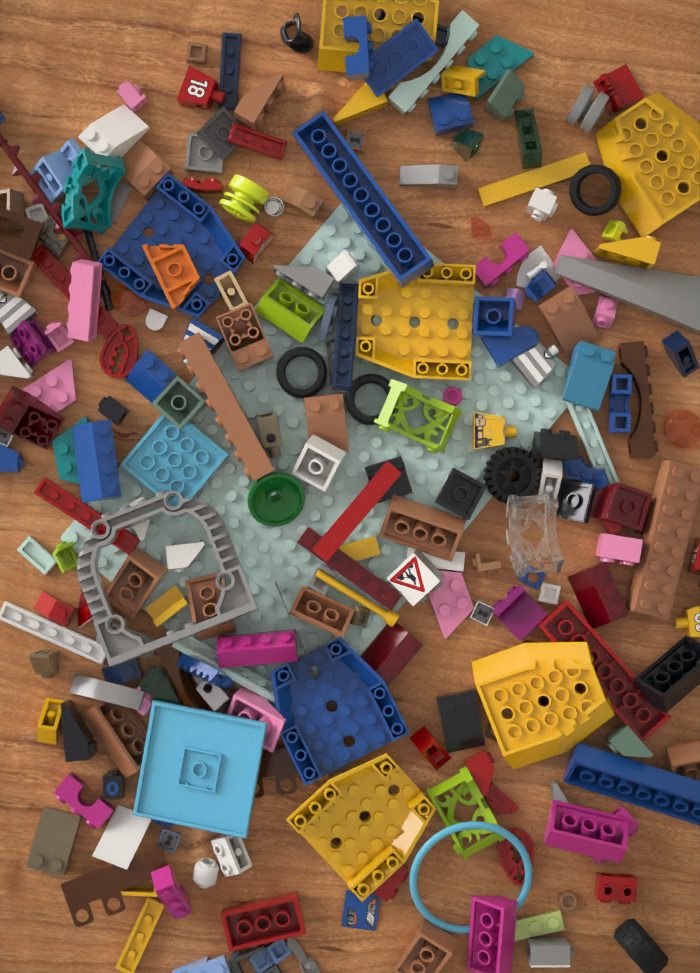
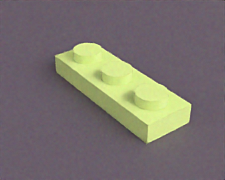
M560 909L516 919L514 941L565 930Z

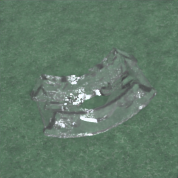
M552 493L517 497L516 495L508 496L506 518H509V529H506L507 545L512 547L513 555L510 556L517 577L525 576V573L555 571L559 573L561 572L562 565H564L565 559L561 553L556 532V513L559 505ZM536 504H545L544 514L541 511L543 507L538 508L534 513ZM522 505H531V506H530V508L528 509V508L523 507ZM521 519L526 521L524 526H521ZM531 521L543 533L542 539L536 548L528 540L521 538V533L529 528ZM523 545L528 547L526 551H524ZM546 554H549L551 562H542L540 557L544 560H549Z

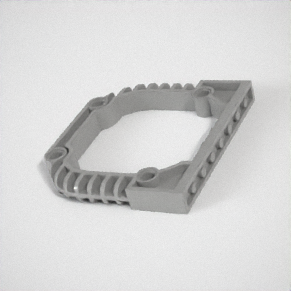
M165 490L155 494L156 497L150 500L144 498L137 501L138 504L132 507L130 505L119 508L120 511L117 513H105L101 515V519L91 525L92 535L86 539L78 555L77 575L109 667L117 666L259 610L225 522L220 514L209 504L198 499L184 498L177 491L167 493ZM173 497H178L179 504L174 507L171 506L170 500ZM164 513L172 518H179L188 514L192 515L201 522L206 530L221 569V573L216 577V585L221 589V595L215 607L217 616L198 624L195 621L184 625L185 629L180 631L177 628L166 632L167 636L146 644L144 638L127 630V620L123 616L115 615L111 608L99 575L98 560L101 549L114 543L118 538L119 531ZM105 525L106 533L99 535L98 528ZM225 576L231 578V584L228 587H224L221 583ZM116 619L121 622V627L118 630L112 628V623Z

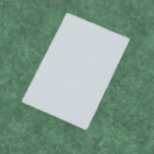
M117 805L92 856L127 870L152 819L133 815V810Z

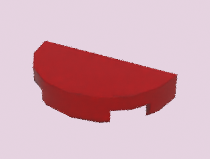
M492 781L490 782L486 799L491 809L499 814H512L519 808Z

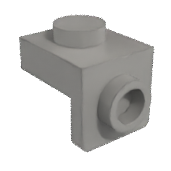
M320 564L307 588L325 596L330 585L315 576L317 571L321 570L332 578H335L337 573L330 566Z

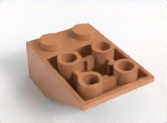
M279 73L243 95L234 110L235 118L240 124L256 131L258 128L262 129L266 122L265 117L267 113L273 111L276 105V98L278 96L281 97L286 89L283 73Z
M252 303L216 317L239 373L274 359Z

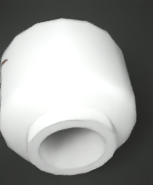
M202 858L195 863L193 881L200 888L206 889L216 884L219 874V866L216 861L211 858Z

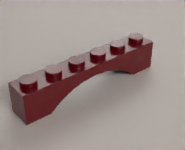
M308 527L297 543L326 563L312 551L322 536ZM340 549L326 563L390 611H392L402 597V594Z

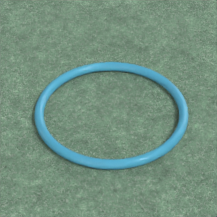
M469 821L446 827L427 840L418 851L410 871V892L419 912L435 926L449 932L469 934L470 926L450 924L434 916L423 904L417 887L418 870L427 852L441 839L459 831L470 829L491 831L505 837L516 847L521 855L525 869L524 884L516 900L518 902L517 911L525 902L531 888L533 874L529 854L514 834L492 823Z

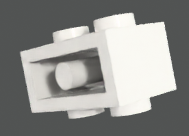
M536 187L524 213L531 215V218L535 221H546L548 217H552L558 206V203L555 202L557 196L548 189L541 190Z
M222 834L211 841L225 877L240 874L253 866L242 838Z

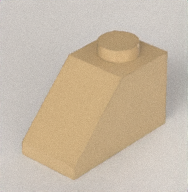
M231 270L214 279L230 311L249 304Z

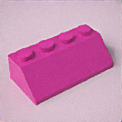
M291 629L217 637L220 668L298 661L296 631Z
M553 800L547 821L544 845L621 863L627 851L629 818Z
M472 896L466 970L474 973H512L517 901L503 896Z

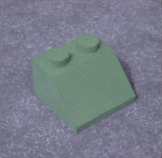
M506 70L487 100L484 110L503 123L506 118L510 119L516 110L513 108L516 102L520 104L526 94L523 92L525 85L511 70Z
M177 375L153 401L152 405L181 430L196 418L206 407L207 403Z
M620 722L605 736L608 740L605 744L615 754L619 752L623 756L647 758L653 756L644 743L623 722Z

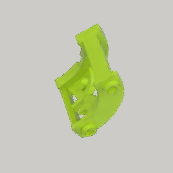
M391 379L388 385L391 387L378 419L375 418L374 420L379 425L378 429L387 433L389 431L395 432L427 447V451L437 454L438 451L444 453L447 442L462 411L433 397L430 401V398L423 395L422 392L407 384ZM410 398L412 404L404 407L403 404H407V400ZM421 402L423 403L422 414L429 423L417 428H410L406 421L404 410H413ZM394 408L397 409V413H392ZM430 409H433L435 411V413L431 415L432 417H435L434 420L428 415V411ZM451 415L446 428L440 425ZM391 416L394 417L392 423L388 422ZM400 424L403 430L397 428L396 426ZM436 427L444 432L439 444L430 440L432 434L438 437L437 431L434 430ZM423 433V439L414 436Z
M467 766L459 769L460 773L431 789L430 787L426 788L429 794L427 798L436 807L446 827L460 823L454 819V809L457 800L466 805L479 804L480 807L475 810L472 821H476L478 816H483L484 822L499 826ZM460 784V786L455 791L453 787ZM448 790L453 793L452 797L448 794H443L446 797L444 802L439 801L437 796ZM467 793H470L472 797L470 800H465L460 795L463 794L465 797ZM441 807H448L447 817ZM480 829L460 831L458 837L456 833L451 834L455 842L453 845L455 852L458 856L462 855L465 860L496 841L501 842L506 838L493 833L480 840L479 834L493 833ZM471 833L475 834L477 842L465 848L462 843L463 837H467L470 843L472 840Z

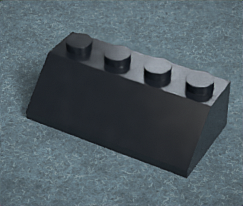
M685 636L634 679L635 684L652 706L666 714L700 684V643Z

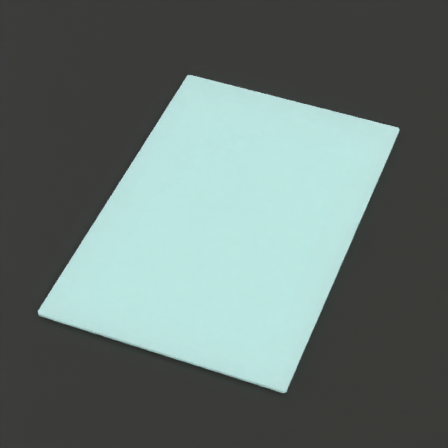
M342 204L336 208L289 264V266L319 268L330 275L327 266L340 253L346 250L348 254L351 252L355 256L358 265L357 272L342 283L359 284V279L389 271ZM425 248L431 256L433 263H443ZM287 278L285 279L291 285L292 281ZM334 281L323 300L319 298L318 300H313L325 307L332 292L339 294L340 284L338 285ZM303 288L299 290L305 295L308 294V291ZM475 289L473 295L471 381L411 378L356 356V325L352 382L361 375L378 374L385 377L388 381L393 379L411 386L429 397L430 401L433 397L444 402L443 393L447 388L456 387L461 391L462 400L455 407L460 409L462 414L456 421L445 447V452L441 453L438 451L437 454L427 451V447L395 432L389 431L387 433L378 429V424L365 425L356 421L350 415L346 406L347 391L332 390L326 342L336 339L337 314L331 324H334L332 334L328 335L325 341L318 339L322 316L311 334L301 343L256 313L274 359L239 373L226 342L220 346L213 357L261 444L262 440L257 423V415L271 412L277 413L282 437V445H279L281 456L270 458L268 448H264L275 468L270 473L283 472L295 477L304 489L305 503L301 513L288 524L272 527L256 521L249 511L247 498L252 485L257 480L248 479L243 470L246 468L244 462L238 461L234 454L237 451L234 444L230 445L225 437L227 431L224 427L220 428L215 419L218 416L216 411H211L209 406L206 405L196 418L190 422L229 454L193 499L209 504L224 520L259 609L234 619L236 633L227 635L291 630L295 626L304 646L303 650L296 633L297 658L305 655V652L307 654L332 641L331 635L334 636V639L338 638L339 636L291 614L288 615L301 587L307 588L320 564L327 565L297 543L305 530L309 527L323 537L369 483L365 467L399 456L402 457L413 492L400 497L458 516L434 503L451 469L455 468L484 484L483 475H485V472L483 471L487 467L486 462L491 459L490 456L492 454H496L497 450H502L505 447H517L530 452L533 447L534 431L540 432L541 428L549 429L567 408L566 402L562 400V394L569 367L555 356L552 360L556 366L534 390L511 361L498 368L479 335H473L475 296L484 297ZM259 300V301L257 302V304L253 307L254 310H256V308H257V306H258L260 300ZM373 316L371 323L374 326H379L382 323V319L380 316ZM413 317L409 320V324L411 327L416 328L420 325V320ZM450 319L447 325L450 329H456L458 322L455 319ZM295 347H308L317 351L326 363L327 379L325 385L312 397L343 394L349 453H346L333 482L326 492L291 474L305 443L309 439L304 398L290 396L281 388L277 380L276 369L282 355ZM308 357L294 358L286 367V379L295 388H309L317 380V365ZM195 376L189 383V386L206 401L208 397L206 393L202 394L196 384L199 380ZM365 384L355 394V405L365 415H377L381 413L387 399V394L377 384ZM409 398L407 404H403V406H410L412 404L411 399ZM421 402L413 410H404V415L410 428H417L429 423L422 414L423 403ZM430 409L428 411V415L434 420L435 417H432L431 415H433L435 411L433 409ZM479 412L505 417V426H516V437H505V445L473 450V413ZM451 415L440 425L446 428ZM391 416L388 421L390 423L394 421L393 416ZM400 424L396 426L397 428L403 430ZM436 427L434 430L437 431L438 437L432 434L430 440L439 444L444 432ZM422 433V434H418V435H414V436H416V437H418V438L423 439V437H422L423 433ZM268 434V439H275L274 434ZM120 465L118 474L121 498L89 502L88 505L101 514L108 512L114 514L120 511L119 508L130 504L142 496L152 499L156 495ZM487 488L471 518L466 520L463 532L493 497L487 491ZM273 492L271 496L276 495L277 492ZM387 500L376 504L342 545L376 536L381 554L356 562L399 592L387 577L406 560L408 546L379 537L391 501ZM165 513L154 517L147 540L140 541L136 547H139L169 570L142 609L145 611L147 606L175 585L189 601L185 580L221 572L206 530L199 520L189 514L179 518L169 517ZM74 520L62 534L61 540L67 543L73 541L75 544L73 550L79 555L84 542L92 535L91 530ZM132 526L126 528V530L137 536ZM206 542V546L189 567H184L185 571L173 573V569H168L165 546ZM113 544L102 548L98 560L99 572L112 582L128 554ZM334 570L337 573L334 578L335 580L386 611L389 610ZM225 576L226 587L231 584V578ZM332 586L328 588L325 594L326 597L350 608H353L354 604L363 606ZM279 591H280L281 594H282V597H283V599H284V603H283V600H282V598H281V596H280ZM403 595L392 609L395 612H397L406 601V598ZM187 604L162 625L169 631L176 628L178 631L185 629L184 625L192 622L190 605ZM370 610L366 627L349 623L342 639L360 656L385 627V621L383 617ZM217 637L200 641L217 650ZM289 662L248 665L245 667L272 681L271 671ZM312 666L316 677L319 676L320 668ZM310 668V670H309L310 675H311L312 677H315L314 674H313L312 669ZM233 681V685L236 688L240 689L241 687H243L242 685ZM267 700L276 709L275 702Z

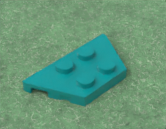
M498 35L467 58L468 67L485 70V75L478 79L479 94L474 97L477 101L495 87L507 69L514 72L533 57L534 53Z
M83 417L73 426L89 423L88 417ZM71 426L54 439L52 444L59 479L79 484Z

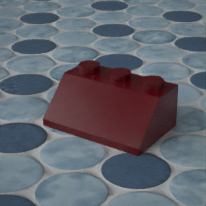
M602 561L568 576V580L585 618L593 629L629 615L606 562Z
M396 622L393 627L387 625L361 658L385 681L388 687L423 644Z

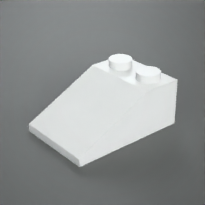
M123 104L92 122L78 138L92 153L117 158L118 156L123 157L150 127Z

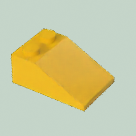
M645 236V238L639 237L604 243L595 249L593 255L633 267L650 269L655 265L661 242L656 241L657 239L652 236Z

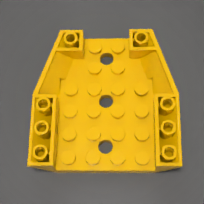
M323 0L317 70L346 73L345 56L354 55L358 52L360 44L356 42L347 43L344 38L343 18L367 16L368 21L372 22L373 33L370 34V41H373L375 50L411 23L415 13H420L424 18L421 25L435 43L439 0ZM344 6L347 9V14L344 17L338 16L336 14L337 7ZM381 9L385 12L383 20L375 18L374 13L376 10ZM431 56V57H430L428 60H426L425 62L432 61L433 56Z
M655 93L641 100L615 117L596 133L604 166L612 169L620 179L622 192L618 203L641 237L645 238V236L653 233L660 226L700 201V124L661 93ZM637 120H643L646 127L638 129L635 123ZM664 152L667 155V159L665 161L658 160L657 153ZM681 183L686 184L688 192L681 193L678 190V185Z
M434 263L431 269L403 288L390 271L359 279L356 356L411 378L471 381V341L476 265ZM373 316L381 317L382 323L379 326H374L371 323ZM413 317L420 320V325L416 328L411 327L409 324V320ZM450 319H455L458 322L456 329L448 327L447 322Z
M587 642L523 643L472 661L474 680L503 757L513 770L569 751L615 715L609 697L605 696L592 663L594 659ZM578 683L584 684L586 691L584 693L577 692L575 685ZM539 697H548L549 704L546 706L541 705ZM503 709H511L513 717L506 718L503 715Z
M386 753L329 779L296 809L286 821L298 834H301L347 883L349 889L363 902L406 862L433 816L436 807ZM391 785H397L398 790L395 793L391 794L388 792ZM368 811L369 817L361 820L359 818L361 812ZM333 838H340L339 845H330Z

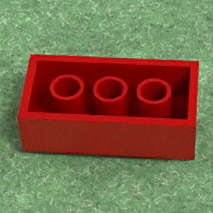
M298 891L222 908L221 911L229 952L306 934Z

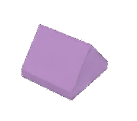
M507 288L505 297H514L516 300V310L521 311L526 292L517 288Z

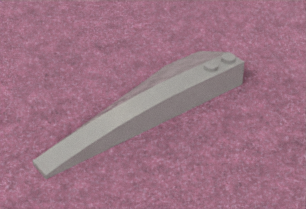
M560 256L554 274L700 336V277L571 256Z

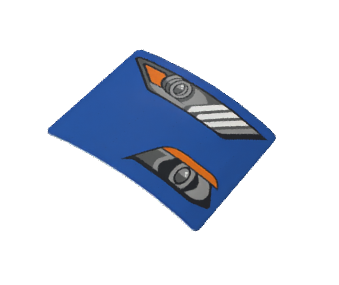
M346 890L342 926L376 931L380 898L372 893L361 902L351 890Z

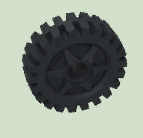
M505 447L502 450H497L496 454H492L490 456L491 459L487 460V467L483 471L485 472L483 480H485L484 484L487 485V491L497 500L506 504L517 505L525 503L527 499L530 500L532 495L538 492L536 489L540 487L539 482L542 477L540 472H542V469L539 467L540 463L535 459L536 457L530 452L517 447ZM512 471H515L516 477L513 480H510V473Z

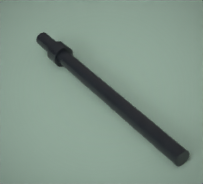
M84 230L91 258L97 262L99 255L92 231ZM105 280L101 283L100 297H103L106 311H110L114 308L110 297L111 290Z

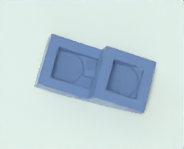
M284 939L270 942L266 945L265 950L251 955L247 959L256 973H262L273 964H278L291 955L292 952L286 946L287 944Z

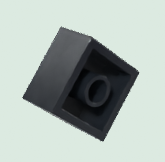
M452 468L434 503L469 520L487 485Z

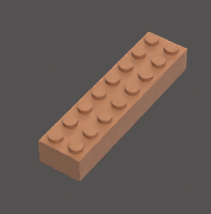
M198 332L179 342L180 348L177 349L182 359L188 360L190 365L187 368L193 377L196 376L199 380L196 384L202 394L206 393L208 397L206 403L210 410L216 411L218 416L215 419L220 428L224 427L227 431L225 437L230 445L234 444L237 450L234 454L238 461L244 462L246 468L243 470L248 479L252 478L255 481L274 471V466L202 335Z
M661 460L642 537L640 562L636 563L628 594L627 610L669 620L700 495V468L672 460Z

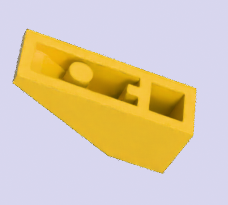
M364 83V86L357 91L333 118V124L336 127L386 107L388 101L385 93L377 98L368 84Z

